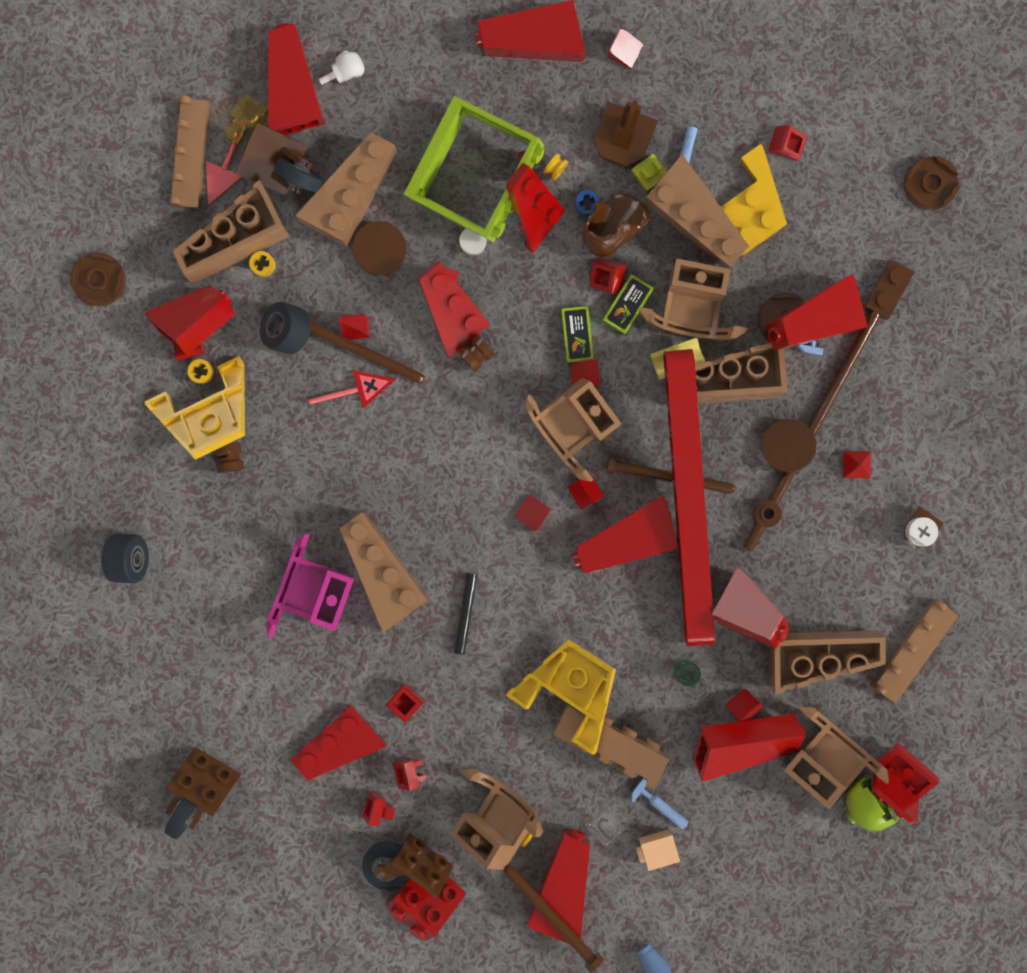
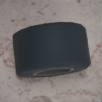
M276 302L270 305L264 312L259 328L260 338L263 344L271 350L284 354H294L305 346L310 335L311 323L307 312L301 307L286 302Z
M114 534L110 536L102 549L101 564L104 576L108 581L114 583H137L143 579L149 562L146 541L142 536L136 534Z

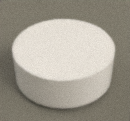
M468 229L461 233L459 239L462 250L469 255L480 254L485 249L487 243L485 238Z

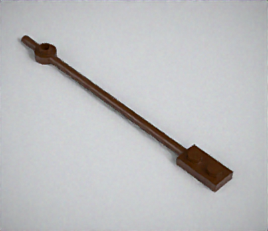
M892 259L886 264L863 307L870 311L866 319L868 327L860 330L808 426L813 431L814 436L819 431L879 318L890 319L915 273ZM783 473L769 500L761 501L754 507L753 518L756 523L743 546L747 550L753 552L765 528L773 527L780 521L781 509L778 504L795 473ZM766 509H770L772 511V517L770 519H766L764 517V511Z

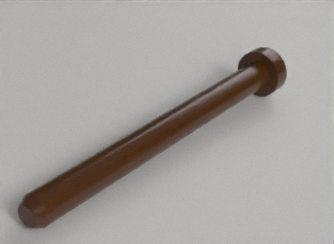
M310 317V334L312 333L418 384L423 383L425 376L422 373L316 324L317 319Z
M613 455L608 457L606 474L613 475L614 471L673 482L672 471L617 461L616 456ZM703 478L704 489L729 494L735 491L733 483Z
M508 864L504 869L505 875L586 961L585 968L589 972L596 970L604 958L599 953L594 954L512 865Z

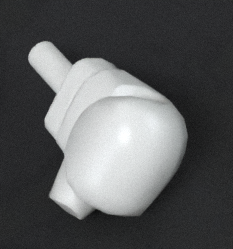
M343 51L336 57V63L331 65L333 72L319 78V81L323 85L337 78L339 83H342L353 77H361L364 73V64L361 57L356 52Z

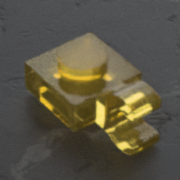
M245 93L229 113L233 121L224 130L228 134L226 139L236 145L241 140L245 129L252 132L256 122H262L268 114V108Z

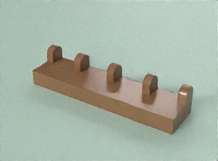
M181 95L179 96V120H177V144L174 148L175 165L171 179L173 181L172 196L169 199V204L176 208L200 210L210 103L205 100H194L188 96Z
M933 599L871 687L896 704L958 615L947 608V605L943 602Z

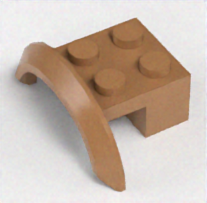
M676 259L671 270L663 317L655 314L653 309L643 307L639 309V313L646 322L655 328L687 337L708 340H731L739 337L748 329L739 326L717 328L721 303L727 292L730 269L682 259Z
M581 378L540 411L537 403L528 394L526 396L525 410L539 432L578 479L593 481L587 470L580 465L573 455L594 438L601 441L621 425V422L591 381Z
M801 707L799 709L820 726L822 730L805 750H801L784 771L822 805L830 809L866 766L888 784L887 769L815 708Z
M478 769L462 770L461 773L469 780L480 783L491 789L478 813H463L450 836L486 869L504 870L528 832L534 837L542 835L543 828L539 815L528 802L498 779Z

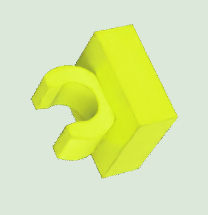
M654 154L631 169L632 174L646 193L653 189L667 173Z

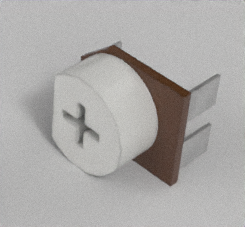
M918 506L904 526V538L906 541H903L908 546L916 548L933 544L938 537V531L944 524Z

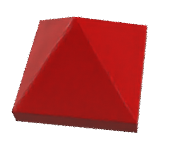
M843 451V478L870 479L871 452Z

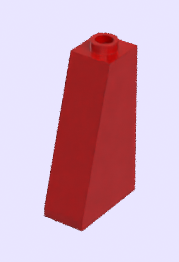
M574 0L478 21L479 31L474 32L477 48H483L484 56L581 62L585 58V48Z
M282 23L273 30L268 31V127L287 136L325 124L295 23Z
M854 274L831 283L766 325L768 338L772 344L773 351L853 333L868 327Z
M666 497L655 498L577 545V552L572 553L576 569L581 568L582 573L585 574L679 549Z
M795 713L701 727L693 757L701 782L708 781L799 752L802 741L805 739V730L803 725L799 724Z
M571 828L570 831L563 829L538 894L581 939L590 843L589 839L585 838L586 834L584 832ZM533 905L527 918V927L569 944Z

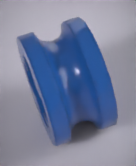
M590 190L580 192L575 199L577 213L581 216L589 217L594 211L595 202H599L598 196ZM584 197H589V201L591 199L594 201L590 210H584L585 206L580 207Z

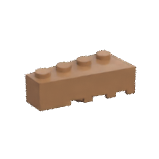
M371 132L295 215L300 223L348 247L398 154L396 146Z
M682 154L647 195L645 203L723 268L730 269L749 245Z
M261 180L252 185L253 188L244 196L241 194L233 201L234 204L222 214L220 212L213 217V221L203 230L199 229L173 251L184 276L192 284L290 237Z
M771 343L751 347L749 350L736 354L732 353L711 362L707 361L695 365L698 404L779 399L788 391L784 349L773 351Z
M361 512L340 528L383 633L429 599L366 512Z
M877 630L788 633L785 641L780 642L777 649L769 646V687L776 695L795 687L809 686L810 683L835 679L836 676L846 673L853 674L886 665V637Z
M566 703L553 729V735L587 752L571 741L586 715ZM605 715L597 752L593 756L606 764L612 765L613 762L618 764L617 767L624 774L632 778L640 775L645 778L646 786L655 790L669 762L666 753L661 749L662 744L651 738H647L644 741L636 737L638 732L623 725L622 729L612 724L614 720Z

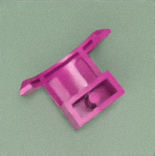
M309 534L296 539L281 586L265 625L269 638H273L283 610L310 619V623L336 631L355 576L303 559Z

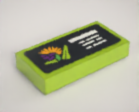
M631 274L602 321L625 335L639 314L640 307L644 306L654 288Z
M588 306L561 309L566 362L571 363L594 359Z

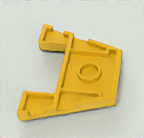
M761 144L740 159V162L755 183L721 206L749 245L741 257L787 225L766 154Z
M240 356L217 366L226 388L176 412L171 396L166 391L144 402L195 460L245 436L244 362Z
M568 639L545 659L540 667L533 673H529L517 687L512 688L506 696L524 709H529L543 686L586 715L571 741L590 754L595 755L616 669Z

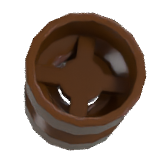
M479 335L472 339V347H463L458 352L475 373L481 368L484 362L483 359L491 360L496 355Z
M240 442L229 443L214 450V455L218 458L216 465L217 474L244 470V463L239 455L241 452Z

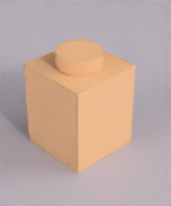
M670 829L638 838L640 842V847L636 848L640 864L646 863L648 871L680 862Z

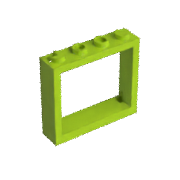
M454 96L404 195L412 201L494 243L495 239L499 238L505 229L504 222L508 214L514 211L507 188L486 228H483L425 197L466 116L528 146L517 169L522 163L530 166L531 169L535 163L538 164L544 154V144L538 137Z

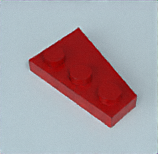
M522 163L506 183V188L513 210L518 213L520 219L518 225L526 238L524 242L525 247L528 251L534 253L554 225L560 220L565 209L531 167Z
M437 261L417 279L434 319L445 354L450 359L489 326L490 323L443 264Z
M351 705L291 758L290 761L308 781L387 747V744Z

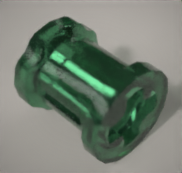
M684 659L676 663L673 671L674 676L682 685L690 687L699 682L701 671L694 662ZM684 667H688L690 670L693 669L690 672L691 678L687 679L685 676H681L684 674Z

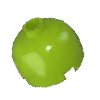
M864 774L850 785L846 793L845 802L848 809L845 810V813L854 825L858 823L866 830L882 831L897 823L899 817L895 816L893 818L891 811L894 809L885 801L882 802L876 798L872 790V783L869 781L872 776Z

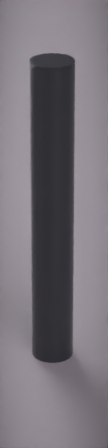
M467 573L454 650L455 654L465 655L478 574Z

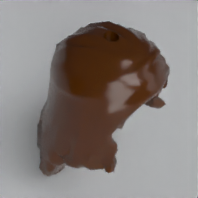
M616 194L615 197L606 202H595L594 211L589 216L582 232V240L585 247L600 258L613 255L650 222L651 217L649 215L651 211L646 204L637 198H633L630 194Z

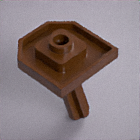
M608 101L593 139L600 158L625 168L642 161L658 120L640 114L641 107L638 106L637 101L627 102L625 108Z

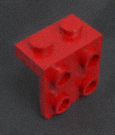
M897 742L877 759L887 769L888 784L873 773L872 790L876 798L882 802L885 801L892 807L899 818L907 820L913 825L918 821L919 799L939 784V777Z
M448 877L439 896L435 898L409 878L401 890L393 895L385 906L390 910L389 914L398 922L403 921L410 927L409 931L415 938L427 941L438 934L464 898L465 892Z

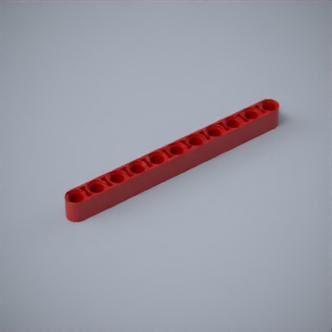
M693 349L664 351V374L685 642L687 647L715 644L714 617L712 615L713 604L695 358Z

